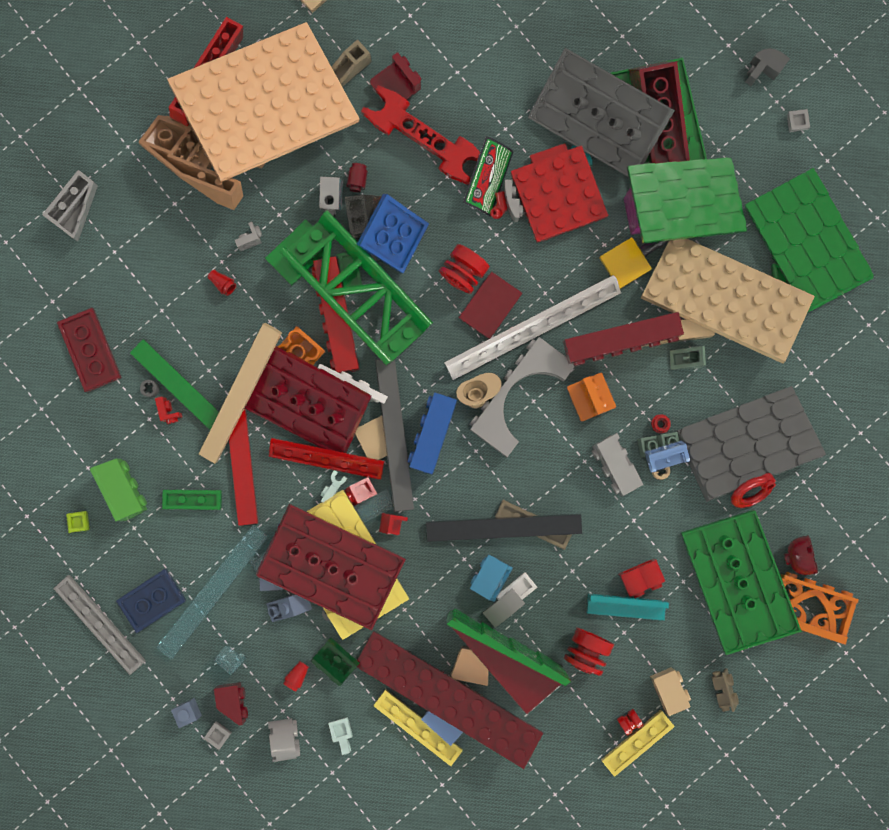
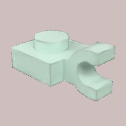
M334 470L331 475L333 483L330 487L326 486L320 495L323 497L321 502H325L333 497L348 478L344 476L341 481H337L335 476L338 472Z
M348 717L329 722L333 743L339 741L342 755L350 753L351 747L348 738H352L353 735Z

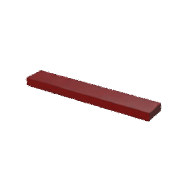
M244 409L229 438L238 526L259 523L246 409Z
M274 438L270 440L269 457L380 480L382 478L384 461Z

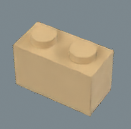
M671 667L650 676L664 711L668 716L691 707L688 702L691 698L686 689L683 690L681 685L683 679L679 671L676 672Z

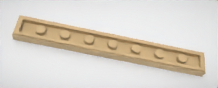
M267 323L262 325L199 452V455L214 464L218 462L282 334L281 331Z

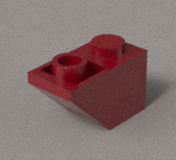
M241 682L215 687L216 709L236 724L243 725L246 718H248V709L246 706L244 707L245 689L241 687Z

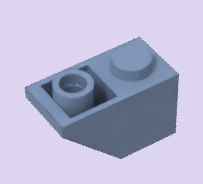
M295 594L266 604L272 622L290 618L312 609L310 601Z

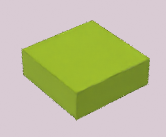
M88 511L66 514L68 533L90 530Z

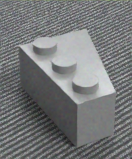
M78 170L42 215L73 239L79 241L98 185Z
M616 433L593 445L594 450H592V454L597 461H601L603 465L601 469L606 478L610 477L613 482L611 487L615 494L619 493L620 496H624L642 486L643 483L634 465L629 461L626 449L621 447L618 441L620 437Z

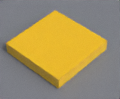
M632 237L599 257L610 276L614 275L617 278L620 289L652 270Z

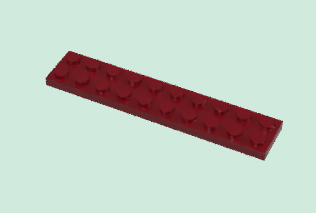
M373 631L357 660L360 663L357 668L522 769H525L544 734L541 730L376 631Z

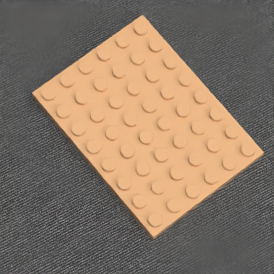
M307 22L167 79L220 182L359 122L356 111Z

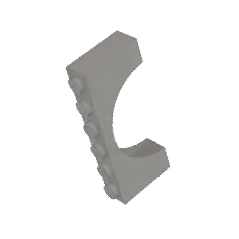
M540 337L536 341L533 339L527 346L528 353L525 356L521 354L515 362L518 365L514 371L509 370L504 377L506 382L491 402L487 401L483 405L481 410L484 412L480 417L475 416L469 424L472 426L471 432L506 458L519 442L507 428L503 412L505 398L512 386L519 380L536 374L550 375L564 381L575 367L573 363L568 364L566 356Z

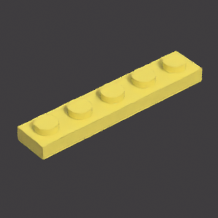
M387 689L375 702V708L448 765L452 766L463 751L455 742L450 746L421 720L422 717Z

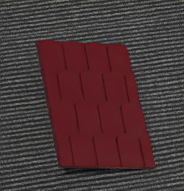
M275 346L245 409L320 448L347 453L372 395L323 369L313 366L291 352H286Z
M289 503L256 572V576L372 630L406 559Z

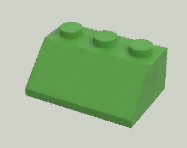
M116 458L90 468L115 521H127L147 510L145 506L147 505L146 499L142 494H139L137 490L138 483L134 478H131L128 472L130 468L125 460Z

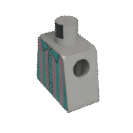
M320 177L319 208L324 211L328 210L336 219V211H341L343 181L336 177ZM334 198L333 204L328 205V200Z

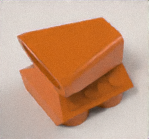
M297 326L277 346L312 365L325 352Z

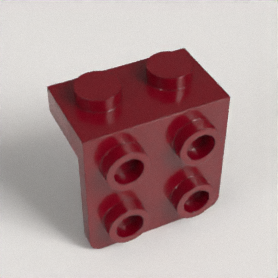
M397 52L392 56V64L370 80V85L374 90L378 85L398 93L407 100L421 90L420 81L422 79L416 71L413 72L407 58L405 56L401 57Z

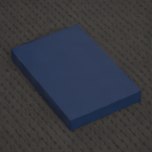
M167 568L116 600L136 633L187 601Z

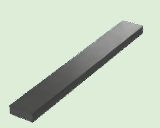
M381 359L375 360L379 393L388 396L385 403L380 402L393 508L394 512L414 510L395 360L386 366Z

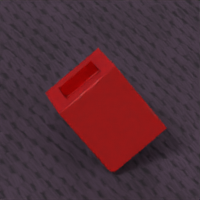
M382 513L379 532L399 535L401 522L407 521L408 517Z

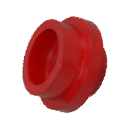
M656 415L651 421V427L656 433L662 434L670 429L671 422L665 415ZM658 421L664 423L662 428L658 427Z

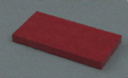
M94 308L87 309L57 322L84 392H89L122 378Z

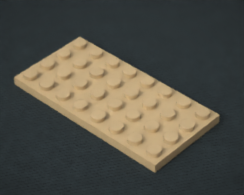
M689 239L669 240L641 299L669 312H679L682 318L780 363H784L815 296Z

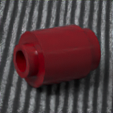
M352 163V166L349 168L346 186L350 188L351 192L360 193L361 190H365L368 174L366 165Z

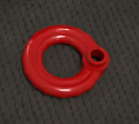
M766 473L747 480L733 492L731 503L737 508H746L758 504L776 486L775 478L771 473ZM761 486V490L755 495L742 498L752 488Z

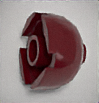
M809 535L798 537L791 541L788 545V553L784 554L786 564L791 565L798 574H818L815 554Z

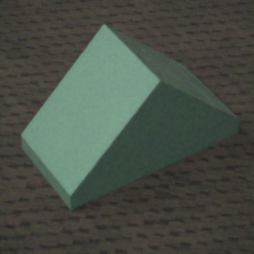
M705 346L671 350V370L699 369L706 366Z

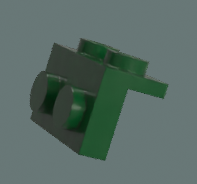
M332 638L325 643L311 660L318 669L324 672L338 686H341L360 664Z

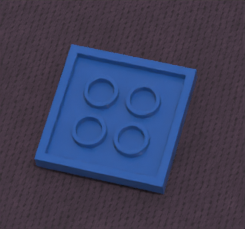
M383 194L357 245L399 273H404L429 223L388 194Z

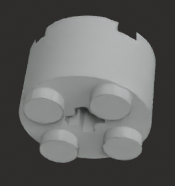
M290 718L268 722L272 761L297 759V756H300L299 739H295L298 736L297 720Z

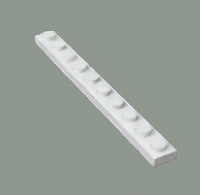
M613 275L444 362L451 378L454 380L620 294L621 291L617 278Z

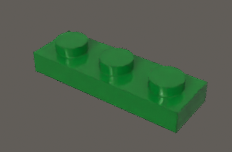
M163 490L162 509L222 510V490Z

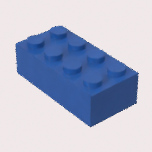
M435 392L433 397L429 396L426 408L429 410L427 415L423 414L420 426L423 427L421 434L417 433L414 440V445H417L415 452L411 451L408 463H410V468L433 475L457 403L456 399Z

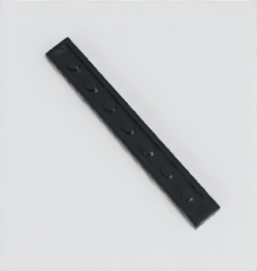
M581 514L427 521V542L582 534Z

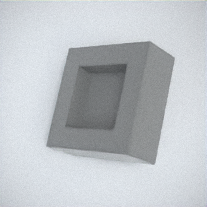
M808 109L789 111L787 113L789 132L803 131L810 128Z
M216 721L203 739L220 750L232 732Z

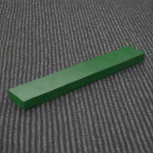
M143 339L130 354L211 430L219 411Z

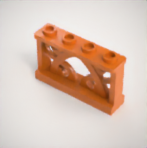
M786 572L785 575L780 574L784 586L788 584L796 586V591L792 592L789 589V594L793 597L790 599L792 607H796L800 611V616L797 617L801 630L846 645L847 633L859 599L853 598V593L847 591L835 592V588L829 585L816 586V581L804 578V581L798 580V575ZM802 585L812 589L803 592ZM824 593H827V594H830V595H833V596L828 600L827 597L824 595ZM816 596L826 613L817 614L807 624L806 613L798 603ZM837 600H842L846 605L845 611L841 614H834V611L842 607L835 605ZM820 618H827V620H823V626L818 624ZM836 618H842L841 625L837 634Z

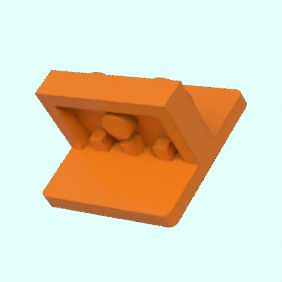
M602 373L586 377L567 387L580 421H585L616 408Z

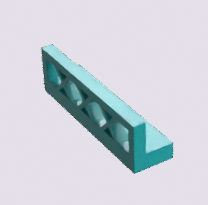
M588 593L586 613L665 621V609L669 608V602L665 600Z

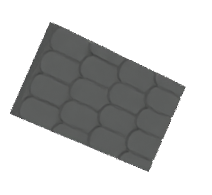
M564 48L528 118L575 146L579 147L582 145L585 152L628 176V166L644 164L675 110L580 55Z
M792 386L676 431L678 432L679 441H683L687 445L690 458L688 463L706 502L734 492L741 484L754 477H759L766 473H771L775 476L826 455Z

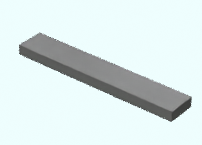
M70 575L53 588L129 675L146 661Z

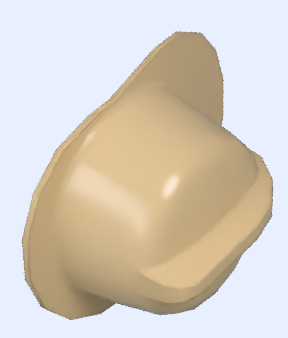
M493 373L481 374L463 382L457 389V398L461 403L471 408H480L489 399L498 394L501 389V380Z

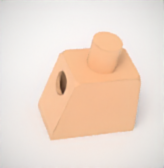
M461 646L451 672V677L456 680L488 686V669L469 647Z

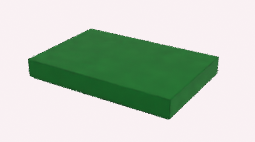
M304 220L265 257L291 286L302 276L279 251L283 247H290L313 227L307 220ZM323 250L304 265L307 270L314 266L313 261L322 258Z

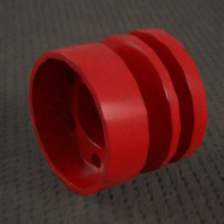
M457 244L450 253L455 263L446 260L444 265L447 268L441 267L439 273L456 289L471 294L474 291L471 285H478L477 280L473 276L483 278L490 266L474 251L461 244Z
M576 627L572 640L578 644V648L568 646L567 650L575 655L565 654L564 660L583 672L602 676L603 670L597 667L596 664L606 666V663L599 657L600 655L610 656L615 644Z

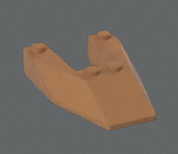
M158 115L139 140V144L178 177L217 204L235 210L243 198L241 181L230 178L220 182L216 172L210 170L212 165L190 123L188 126H185L170 118V116ZM265 163L257 167L262 169Z

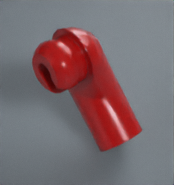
M504 191L495 193L497 204L490 211V215L494 219L501 218L508 208Z

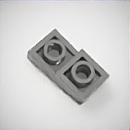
M505 180L504 193L508 211L513 221L518 222L519 216L523 215V205H519L520 199H512L516 196V186H512L513 180Z
M511 588L482 613L496 628L525 603Z

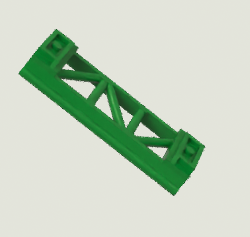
M327 210L322 214L318 223L290 247H283L279 252L387 366L417 340L433 322L364 249L357 245L358 242ZM336 239L355 260L327 284L332 241ZM323 250L320 280L318 282L304 265ZM360 266L376 282L374 284L335 288ZM377 291L351 315L333 298V296ZM385 295L380 340L376 343L356 321ZM393 300L407 316L389 331Z

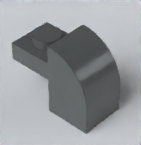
M769 48L759 51L750 62L752 67L747 72L749 77L745 83L752 86L761 72L775 80L790 58L776 49Z

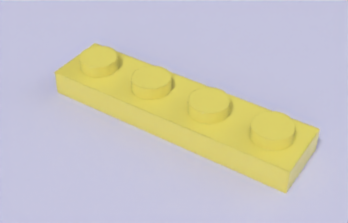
M662 710L657 712L643 724V727L633 732L601 759L614 777L675 727Z

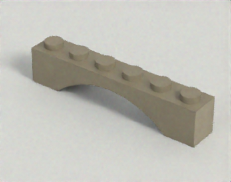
M356 40L343 51L332 66L342 87L372 62L371 55L359 40Z

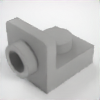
M253 222L248 223L252 233H244L235 240L240 251L262 243L260 240L262 236L261 230Z

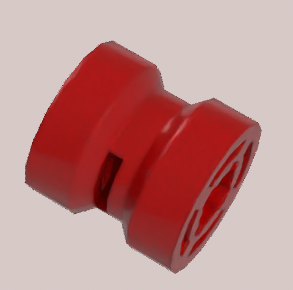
M634 709L628 711L627 715L617 718L627 736L635 728L639 729L644 726Z

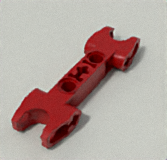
M378 85L375 90L386 101L384 108L380 111H373L363 107L361 114L375 128L388 136L394 128L443 160L438 167L442 173L453 180L469 186L471 178L463 171L462 166L469 160L477 162L480 151L461 136L453 144L407 113L406 110L410 105L408 100L398 93ZM406 122L414 124L411 129H405L403 125ZM425 133H427L428 138L424 137L423 139H421V134L424 135ZM437 143H443L445 148L443 150H436L434 146Z

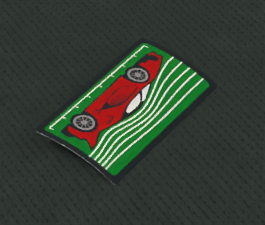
M486 136L463 200L464 204L491 217L490 211L494 208L497 201L495 193L501 190L513 155L512 149Z

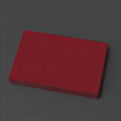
M491 271L459 316V319L487 339H491L521 297L522 292Z

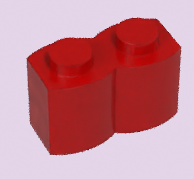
M656 559L648 560L619 573L628 596H633L634 598L644 595V591L649 588L656 590L662 587V583L665 582Z

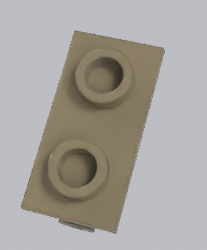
M725 668L722 674L720 671L712 672L713 676L711 678L715 690L723 691L716 694L719 708H722L724 712L729 711V707H731L732 712H734L737 705H739L737 693L733 692L732 686L734 681L732 674L728 673L727 668Z

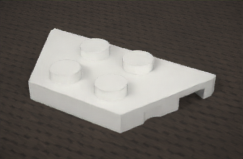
M322 364L318 366L319 369H323L372 395L370 402H381L384 404L388 397L369 387L370 384L359 380V382L353 380L352 376L342 371L340 374Z

